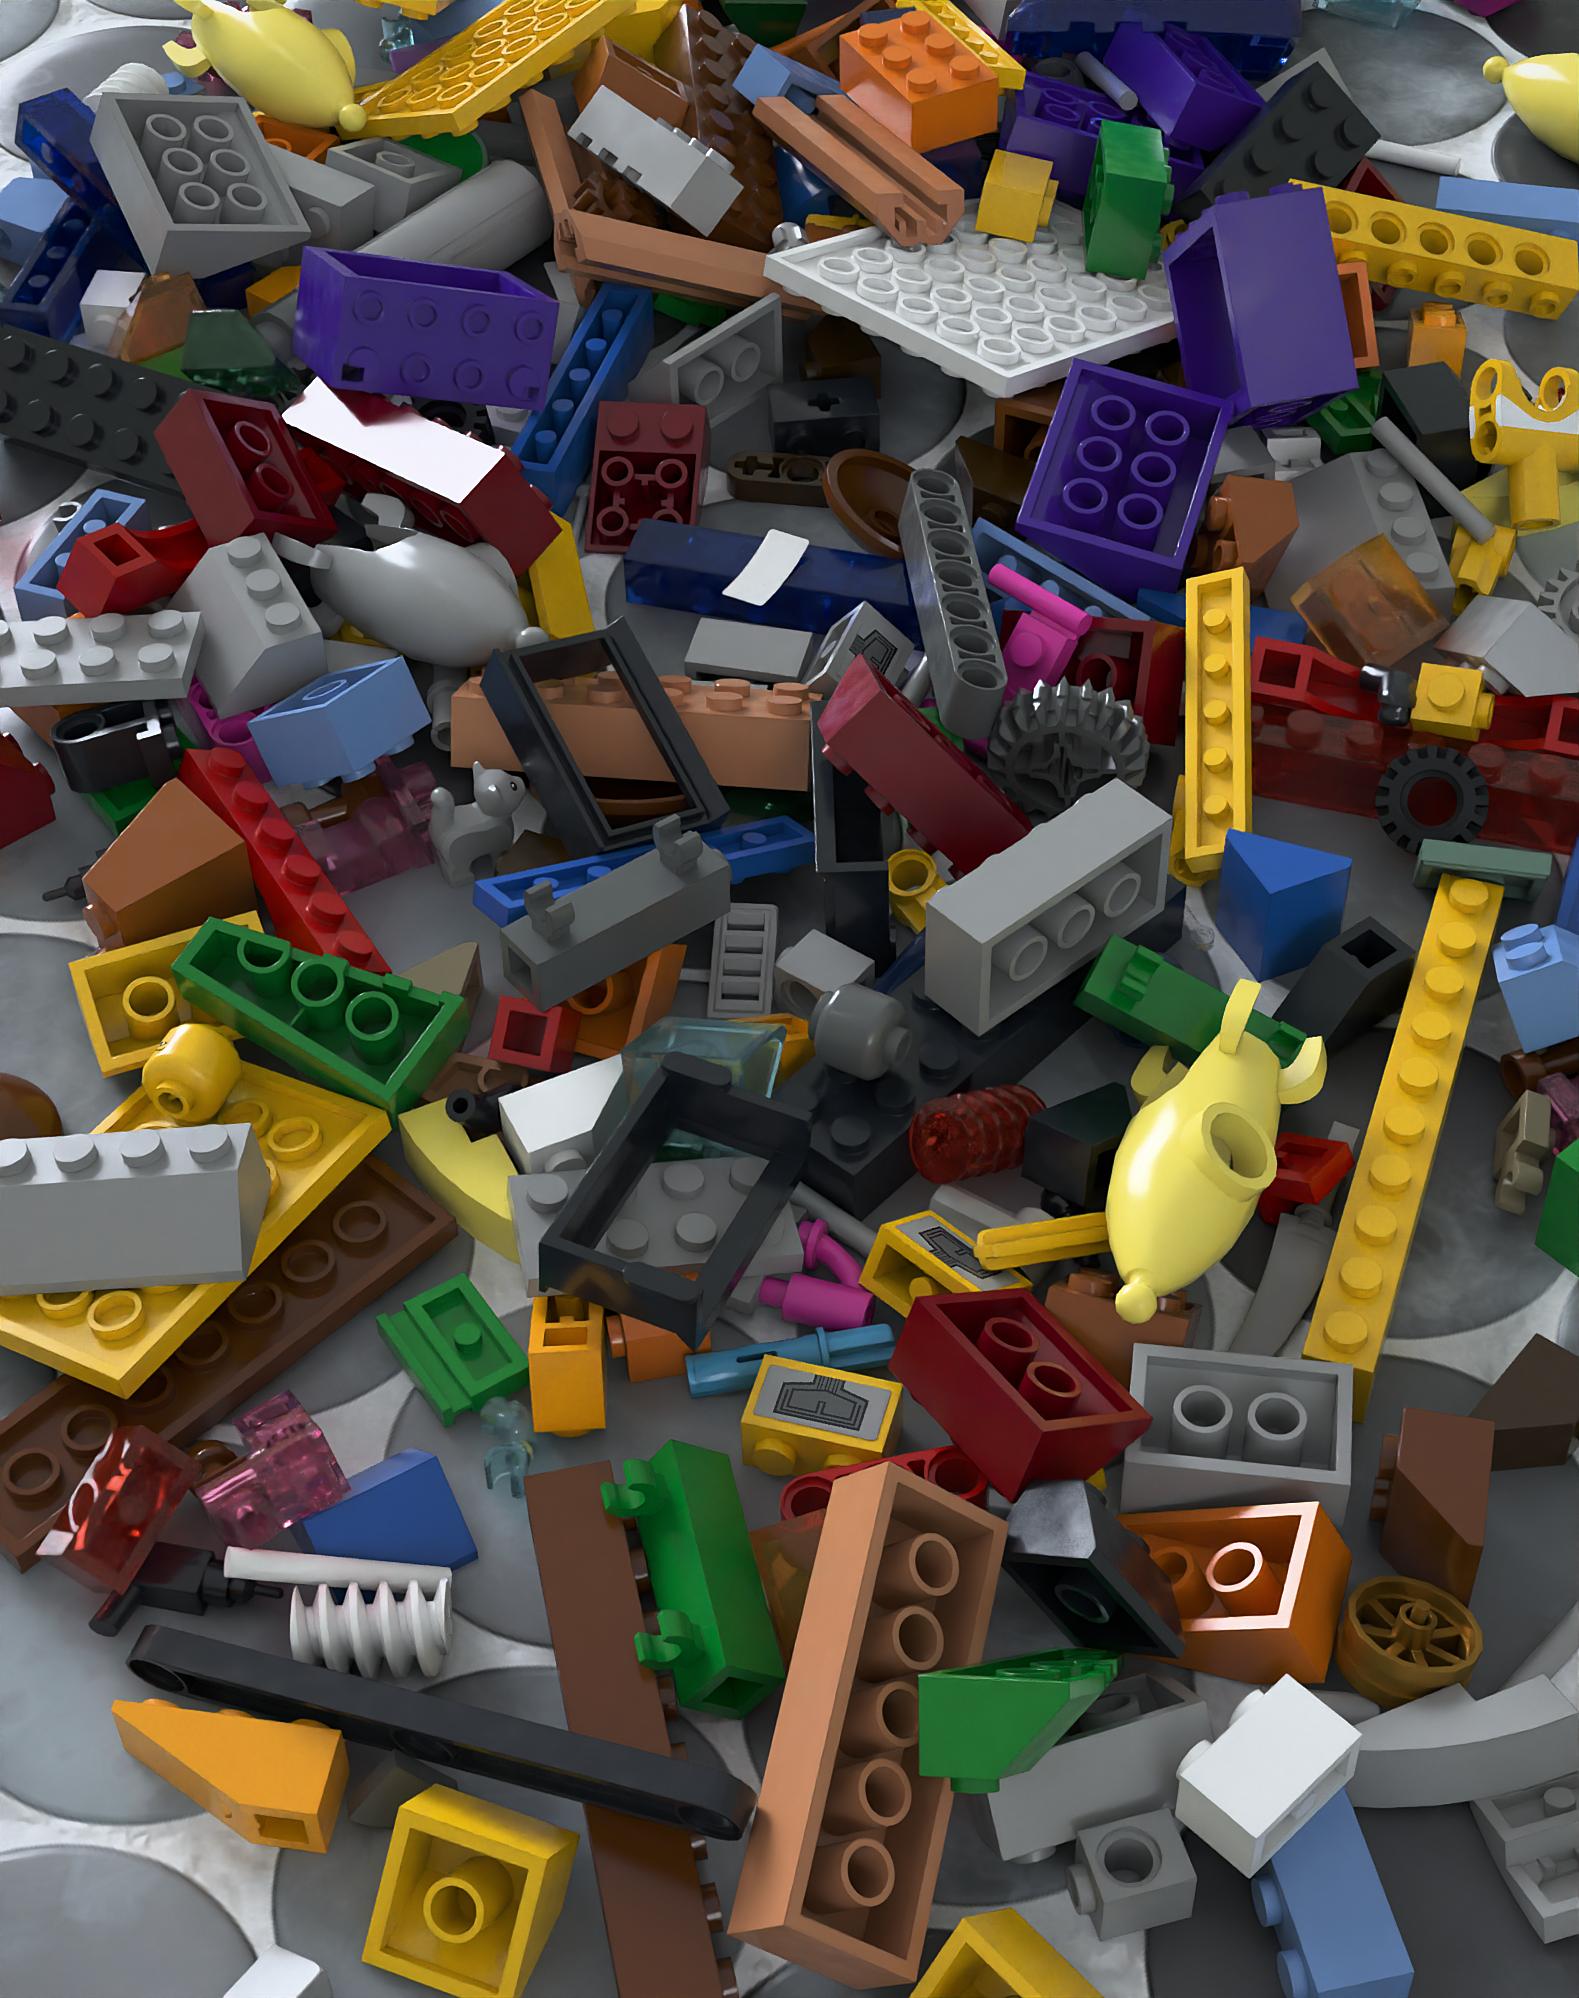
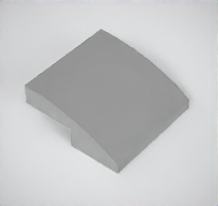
M1579 1771L1535 1787L1469 1801L1470 1809L1503 1879L1544 1944L1579 1934Z

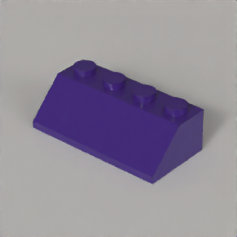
M1130 8L1127 9L1103 58V61L1115 76L1136 93L1138 97L1137 105L1146 110L1148 113L1146 119L1150 123L1164 131L1163 139L1172 146L1184 151H1188L1191 146L1210 152L1231 142L1266 104V101L1205 36Z

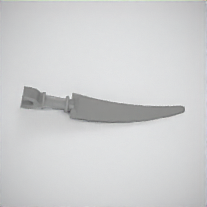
M1334 1121L1328 1139L1347 1142L1353 1154L1360 1129ZM1347 1174L1317 1205L1303 1203L1297 1206L1294 1211L1295 1215L1280 1214L1272 1250L1261 1283L1247 1316L1227 1352L1274 1356L1289 1339L1324 1279L1337 1235L1336 1231L1330 1229L1332 1225L1330 1211L1338 1190L1344 1188L1348 1183Z

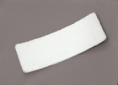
M771 529L748 565L722 594L758 606L763 605L788 578L809 545V541Z

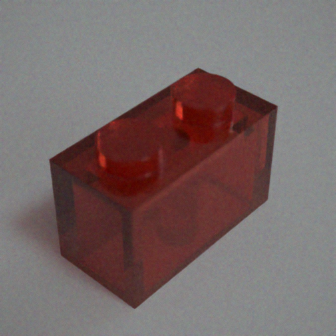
M143 1425L114 1428L35 1555L94 1593L124 1595L203 1465Z

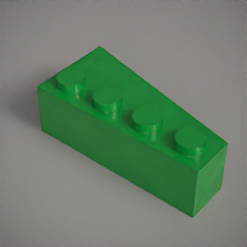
M211 916L170 966L181 995L185 1000L331 1091L386 1110L390 1126L395 1131L399 1127L398 1115L408 1112L414 1107L471 1029L465 997L442 991L440 995L413 986L411 980L386 973L385 977L350 966L348 960L324 953L322 957L291 947L289 941Z

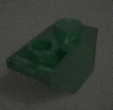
M237 309L190 312L180 371L192 382L229 394L251 392L260 396H274L278 391H295L300 389L301 380L267 338Z

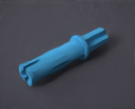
M884 1323L825 1333L821 1326L815 1327V1334L804 1335L803 1337L685 1355L691 1399L752 1389L764 1354L850 1372L888 1365L896 1343L891 1327Z

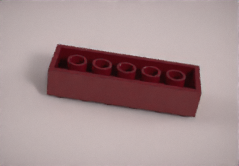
M318 376L281 415L289 433L302 449L310 447L346 482L341 494L362 503L367 493L385 494L398 498L414 514L415 523L413 529L464 548L477 542L489 543L497 548L505 557L517 579L525 573L563 531L549 512L553 508L551 501L537 487L527 483L521 475V472L524 470L522 462L509 449L502 445H498L496 449L492 448L470 431L460 434L438 417H435L432 421L428 420L408 404H404L402 407L396 406L382 393L373 392L371 395L365 391L332 388Z

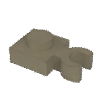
M1526 1090L1496 1128L1493 1178L1498 1179L1499 1182L1495 1193V1205L1520 1216L1525 1211L1527 1192L1536 1196L1541 1192L1543 1171L1539 1166L1544 1165L1550 1157L1556 1140V1130L1550 1127L1551 1098Z

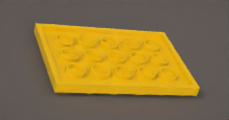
M505 0L361 102L359 105L367 113L366 125L361 130L350 132L343 129L341 124L335 126L341 140H364L380 136L391 137L392 140L399 141L411 135L419 134L422 139L432 138L445 132H451L453 137L467 134L478 127L479 122L477 119L483 114L497 111L508 105L512 101L510 95L517 89L530 87L542 80L544 77L542 71L547 67L563 63L575 55L574 48L581 42H589L603 35L607 31L605 25L611 20L620 19L633 13L637 9L636 2L639 0Z
M241 1060V1077L216 1114L201 1122L182 1121L164 1115L148 1097L142 1084L90 1134L127 1132L141 1129L198 1127L209 1124L252 1123L272 1181V1186L247 1277L392 1131L386 1110ZM243 1281L0 1296V1345L127 1400Z

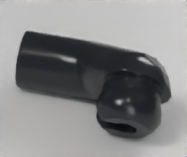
M1375 663L1366 664L1360 672L1358 683L1362 691L1378 695L1377 701L1381 702L1377 713L1378 720L1385 725L1405 727L1410 723L1411 708H1415L1417 702L1416 689L1418 683L1416 679L1409 673Z
M505 1083L479 1095L468 1090L459 1089L449 1095L445 1105L446 1114L454 1122L485 1134L497 1133L502 1131L498 1098L524 1088L520 1084Z

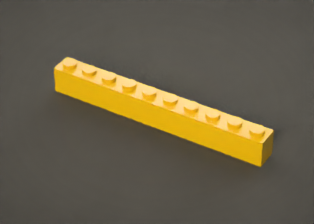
M1442 873L1301 1356V1359L1353 1364L1352 1421L1362 1424L1366 1416L1487 969L1491 945L1494 943L1505 886Z

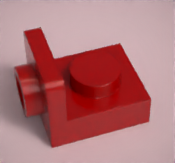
M1283 1132L1276 1139L1274 1147L1277 1159L1276 1177L1262 1191L1257 1203L1262 1220L1265 1223L1277 1225L1280 1214H1288L1299 1202L1317 1205L1355 1165L1348 1143Z

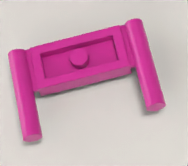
M999 563L991 569L988 575V583L1033 609L1030 615L1022 613L1002 651L1008 680L1001 707L1003 700L1013 701V697L1016 695L1019 687L1033 692L1040 679L1051 687L1056 686L1079 643L1080 636L1089 630L1092 624V616ZM927 698L921 703L919 708L937 707V703L933 699ZM988 737L983 739L963 738V745L986 759Z

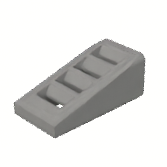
M730 903V912L715 920L707 1006V1026L725 1027L727 1020L772 1014L775 988L773 970L778 959L780 940L779 909L773 904ZM729 952H747V953H729ZM726 975H747V976H760V977L726 976ZM724 994L759 996V1000L723 998Z

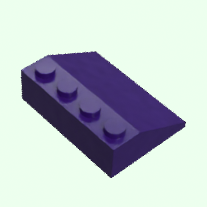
M1026 71L1023 90L1007 88L998 150L1053 162L1050 179L1059 181L1057 194L1069 198H1077L1079 194L1085 196L1102 119L1161 130L1163 148L1169 149L1168 166H1172L1170 184H1174L1172 205L1205 170L1200 148L1191 146L1188 151H1184L1167 143L1163 139L1164 131L1150 123L1146 119L1148 113L1138 105L1132 110H1124L1106 94ZM1172 208L1168 216L1160 214L1161 225H1167L1171 221L1181 219Z
M1074 358L1019 512L1015 530L1115 596L1137 602L1139 588L1175 594L1220 455L1234 402Z

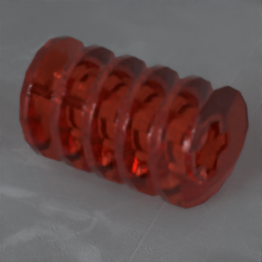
M1003 1084L998 1087H988L981 1091L974 1090L965 1094L935 1098L923 1104L913 1116L908 1132V1148L912 1162L922 1177L933 1184L947 1185L957 1180L964 1181L971 1177H981L988 1173H998L1005 1169H1015L1023 1164L1025 1149L1023 1137L1028 1125L1029 1115L1047 1109L1046 1105L1033 1090L1020 1084Z

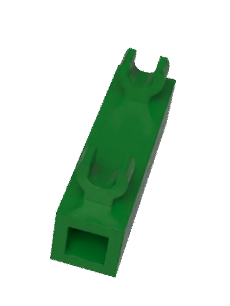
M1112 934L1099 950L1072 1004L1151 1047L1153 1045L1169 1046L1172 1058L1191 1068L1204 1049L1220 1033L1224 1011L1230 996L1165 962L1163 956L1142 945L1137 947L1123 938ZM1252 1009L1244 1030L1270 1047L1278 1057L1281 1069L1287 1068L1294 1063L1307 1038V1034L1284 1021L1279 1023L1255 1009ZM1281 1104L1280 1115L1294 1104Z
M670 1439L648 1462L640 1459H627L622 1464L626 1485H617L607 1481L600 1485L607 1513L616 1517L636 1516L658 1609L657 1618L661 1635H649L638 1632L634 1636L639 1664L653 1670L671 1668L681 1708L741 1720L786 1680L729 1456Z

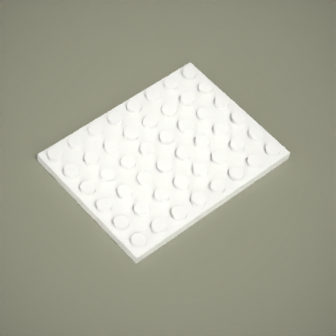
M981 196L964 200L965 212L942 245L927 246L925 243H916V246L901 247L875 225L766 256L763 276L783 285L782 289L785 292L794 296L806 297L820 304L821 309L830 315L848 318L859 324L863 332L873 336L885 337L899 344L900 349L904 353L915 357H924L940 365L942 372L957 378H965L981 386L982 391L993 398H1010L1015 394L1035 387H1044L1049 382L1068 376L1074 358L1106 365L1112 360L1129 354L1140 353L1143 349L1160 343H1169L1172 339L1177 338L1162 253L1165 250L1161 249L1157 264H1148L1145 280L1085 270L1082 211L1056 199L1051 211L1048 227L1038 226L1033 243L974 230Z

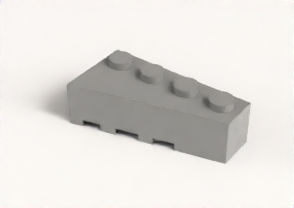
M601 85L567 132L571 138L632 187L640 190V193L645 192L656 204L706 237H708L744 188L743 185L730 175L735 166L714 149L707 148L694 137H689L679 128H674L660 117L656 121L604 85Z

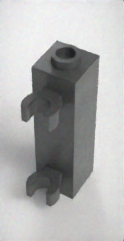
M675 813L654 824L652 832L657 848L554 901L552 883L548 880L525 890L524 903L528 915L500 929L504 977L542 1013L729 913L732 871L726 857L718 849H711L705 844L700 834L696 831L692 832L690 830L682 834L680 817Z

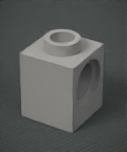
M813 928L794 947L786 948L775 963L773 977L775 979L776 1009L810 1021L817 1002L825 992H835L840 986L848 983H858L871 988L875 984V961Z
M1169 1807L1077 1831L1074 1864L1065 1868L1067 1887L1078 1915L1090 1914L1100 1942L1192 1916L1197 1876ZM1117 1870H1130L1139 1874L1143 1880L1135 1883H1125L1115 1879L1110 1873Z

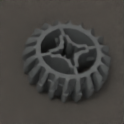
M1065 675L1058 686L1054 687L1040 679L1033 692L1019 687L1016 695L1013 697V701L1003 700L993 732L987 738V767L991 769L993 782L997 786L1003 787V791L1013 801L1021 800L1025 813L1039 809L1044 811L1046 818L1049 820L1054 814L1059 815L1072 807L1083 795L1095 792L1115 778H1118L1137 791V786L1142 785V781L1146 776L1150 743L1147 741L1148 735L1145 734L1143 717L1133 715L1134 711L1130 700L1115 702L1116 697L1112 687L1101 692L1094 691L1090 679L1081 687L1070 686Z

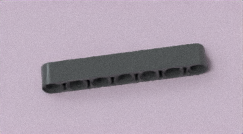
M922 468L911 473L898 521V530L940 721L949 732L959 737L983 739L993 732L1008 676L960 486L955 478L943 471Z

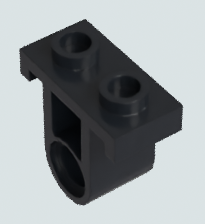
M168 699L118 701L80 711L58 721L51 728L49 735L67 784L72 791L77 793L98 792L149 776L152 779L155 790L161 789L166 782L177 778L174 760L181 759L184 756L176 732L177 725Z

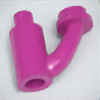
M817 1219L814 1223L802 1221L798 1232L804 1250V1267L815 1271L820 1262H822L834 1274L840 1284L799 1273H794L790 1281L767 1276L761 1285L759 1302L782 1308L783 1320L813 1328L822 1326L824 1331L828 1332L871 1326L876 1307V1295L858 1283L863 1268L842 1246L828 1236L829 1226L827 1221Z

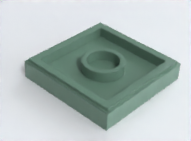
M1423 839L1415 863L1412 885H1416L1415 888L1438 890L1442 873L1505 886L1503 895L1505 899L1534 902L1550 877L1553 854Z

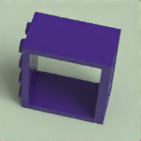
M1293 182L1272 187L1269 189V196L1250 199L1248 191L1221 195L1215 198L1216 205L1201 212L1202 216L1198 220L1190 222L1188 224L1189 229L1176 235V241L1162 253L1186 387L1192 391L1234 402L1227 429L1250 425L1254 431H1260L1261 429L1298 424L1359 388L1322 186L1303 190L1302 184L1293 185Z
M304 245L291 352L332 388L544 412L560 303L506 271ZM343 364L359 367L358 380L341 379Z

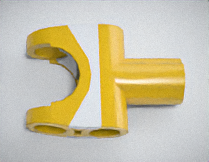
M1488 359L1476 371L1471 386L1469 425L1472 454L1480 463L1507 466L1512 528L1519 531H1533L1556 527L1561 524L1558 471L1568 473L1579 471V373L1565 367L1550 369L1541 381L1538 398H1535L1534 406L1527 399L1522 389L1521 380L1517 379L1516 369L1512 363L1507 360ZM1495 373H1497L1496 387L1491 394V382ZM1563 380L1565 384V395L1562 396V399L1559 403L1558 388L1561 381Z

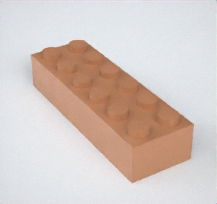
M483 665L481 671H476L451 696V767L473 768V763L478 761L485 769L525 772L479 686L487 665ZM616 671L598 673V679L572 677L563 680L550 679L533 683L583 776L676 782ZM662 675L657 677L717 785L808 791L813 780L810 701H823V693H809V686L800 683H777L773 686V690L750 689V682L741 679H719L715 681V686L691 685L692 679L687 676Z
M890 1461L835 1479L833 1482L726 1934L855 1990L916 1983L955 1793L950 1791V1778L919 1775L918 1675L981 1662L1009 1527L1007 1521Z

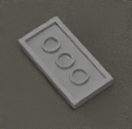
M162 610L146 615L122 616L118 613H106L93 618L64 619L59 616H50L38 621L6 622L0 620V708L187 698L206 632L202 612L180 613L176 610Z
M754 1155L651 1163L594 1250L629 1263L643 1262L676 1275L695 1272L699 1275L768 1165L769 1160ZM588 1169L508 1176L507 1198L527 1298L566 1294L550 1287L546 1293L539 1291V1241ZM788 1200L742 1277L802 1272L804 1250L790 1200Z

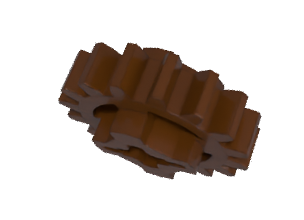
M594 171L573 193V197L576 199L573 208L577 211L668 231L663 228L667 222L665 218L655 214L654 208L657 205L652 198L645 192L641 194L637 188H630L621 177L614 181L608 172L603 171L599 175Z

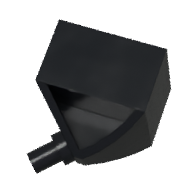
M1444 361L1382 371L1375 422L1386 416L1460 492L1489 477L1495 467L1493 464L1480 463L1472 454L1469 425L1471 389ZM1522 386V389H1523V391H1524V393H1525L1527 399H1528L1529 401H1531V400L1533 399L1532 396H1531L1530 393ZM1373 436L1371 451L1385 448ZM1415 479L1429 518L1436 519L1452 516Z

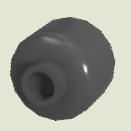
M848 983L840 986L835 992H825L817 1002L808 1026V1037L814 1042L815 1053L818 1059L828 1066L867 1081L881 1077L890 1066L900 1067L905 1061L913 1041L912 1030L906 1028V1011L904 1006L897 999L858 983Z

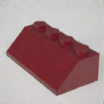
M860 653L852 660L817 722L826 742L821 751L841 773L848 776L855 770L866 780L869 785L864 789V792L871 801L887 816H891L897 810L911 823L906 831L921 849L930 856H933L939 850L953 863L948 868V871L956 881L980 867L991 855L1000 854L1030 833L1034 827L1029 818L1000 787L863 654Z

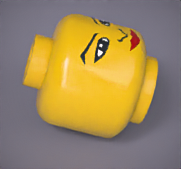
M184 1023L172 1028L143 1067L142 1083L148 1097L164 1115L182 1121L201 1122L213 1117L240 1080L242 1063L232 1040L223 1031L211 1025Z

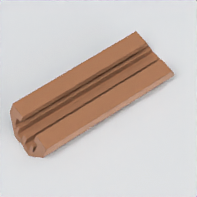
M530 89L518 97L521 118L554 223V214L562 213V210L566 208L576 210L573 208V204L576 202L573 193L592 172L595 171L601 175L603 171H606L614 181L620 176L567 134L571 126L565 125L563 127L554 99ZM569 274L578 304L588 310L602 284L607 282Z
M843 94L818 95L814 106L819 109L817 117L806 115L784 96L758 97L752 115L764 132L901 247L916 246V243H925L927 246L942 245L964 214V189Z
M568 208L562 210V213L554 214V253L559 272L617 285L651 289L653 293L739 312L775 292L781 296L782 321L793 324L806 322L810 315L819 317L828 315V313L821 309L820 304L806 297L791 295L782 289L783 285L763 276L766 256L770 254Z

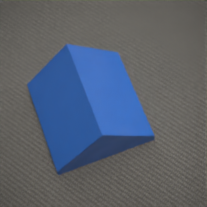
M1229 828L1225 836L1215 926L1258 983L1309 966L1322 946L1342 932L1353 859Z
M413 1447L281 1511L286 1525L304 1554L450 1567L451 1572L479 1558L475 1543L437 1456ZM328 1587L334 1604L343 1605L348 1588ZM360 1590L365 1604H373L377 1591ZM392 1593L394 1600L406 1595L403 1593Z

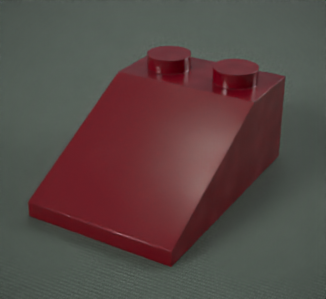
M1003 609L999 639L1001 652L1022 613L1030 615L1032 611ZM1092 616V624L1089 630L1080 636L1079 643L1056 686H1058L1065 675L1070 686L1081 687L1090 679L1094 691L1101 692L1112 687L1116 697L1115 702L1130 700L1134 711L1133 715L1143 717L1145 734L1148 735L1147 741L1150 744L1175 747L1186 663V628L1157 621Z

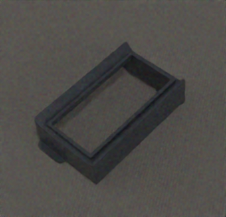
M624 616L601 630L501 652L499 648L493 649L479 684L572 861L655 843L652 832L654 824L671 815L612 830L533 683L550 679L563 680L601 671L605 666L612 664L691 808L690 810L676 813L680 817L681 833L684 834L690 830L697 833L718 830L730 811V807Z
M830 700L810 701L816 873L824 878L826 935L874 960L875 978H880L897 959L896 925H889L888 861H884L881 810L864 792V789L869 785L866 780L855 770L848 776L844 775L821 751L826 742L817 722Z
M678 1051L664 1054L661 1058V1064L540 1239L539 1291L546 1293L550 1287L676 1333L695 1354L809 1167L813 1113L731 1085L732 1073L726 1067ZM675 1128L769 1160L768 1165L695 1282L643 1262L629 1263L594 1250Z

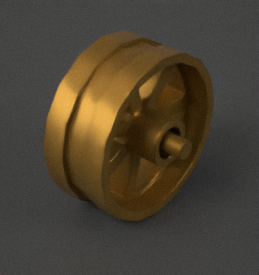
M1378 1576L1359 1584L1349 1597L1344 1610V1620L1339 1625L1335 1635L1333 1659L1343 1678L1362 1696L1392 1710L1458 1682L1467 1691L1472 1678V1671L1483 1651L1482 1630L1472 1612L1453 1595L1428 1582L1404 1576Z

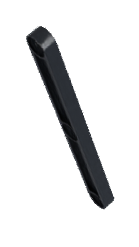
M145 1625L125 1662L128 1669L138 1678L170 1693L240 1710L278 1722L292 1723L298 1719L315 1720L327 1725L331 1729L341 1730L345 1740L390 1752L395 1748L416 1759L719 1840L738 1841L741 1839L757 1802V1794L749 1785L726 1772L160 1625Z

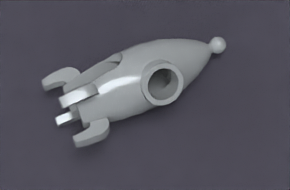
M367 493L361 503V506L369 514L379 518L378 525L365 524L366 535L371 539L375 551L317 544L315 548H312L280 533L275 532L271 545L277 555L290 561L310 566V581L315 594L322 602L318 606L308 607L320 627L323 639H329L335 635L342 627L344 621H347L365 636L389 649L396 650L406 657L454 669L487 665L493 649L499 648L501 652L550 641L548 634L542 628L529 627L528 618L519 600V590L515 575L508 561L497 548L486 542H477L464 548L444 539L411 530L415 523L414 514L398 498L385 494Z

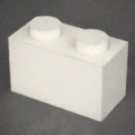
M1286 1673L1265 1694L1260 1690L1250 1693L1233 1713L1229 1722V1729L1213 1744L1203 1740L1188 1752L1176 1772L1179 1788L1175 1816L1250 1879L1354 1776L1362 1733Z

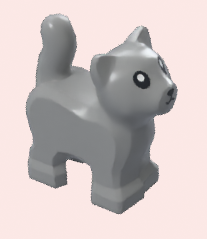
M478 761L473 763L474 797L476 799L474 803L455 806L452 794L443 787H438L431 793V800L434 806L431 810L428 831L436 847V855L440 862L442 875L451 888L455 889L476 881L474 868L471 866V863L476 858L489 854L492 859V867L495 869L501 853L512 848L514 845V823L511 815L520 806L526 795V788L520 777L511 776L501 769L487 770Z

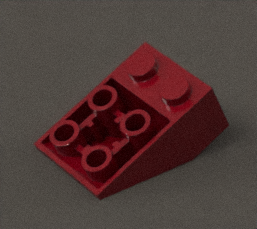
M599 401L584 547L585 553L693 558L707 486L712 435L706 405Z

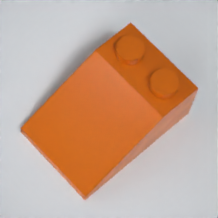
M1320 1502L1117 1514L1116 1519L1125 1529L1134 1532L1148 1544L1150 1548L1149 1556L1170 1578L1186 1642V1648L1179 1659L1133 1653L1125 1654L1253 1685L1276 1684L1286 1673L1298 1683H1325L1353 1556Z

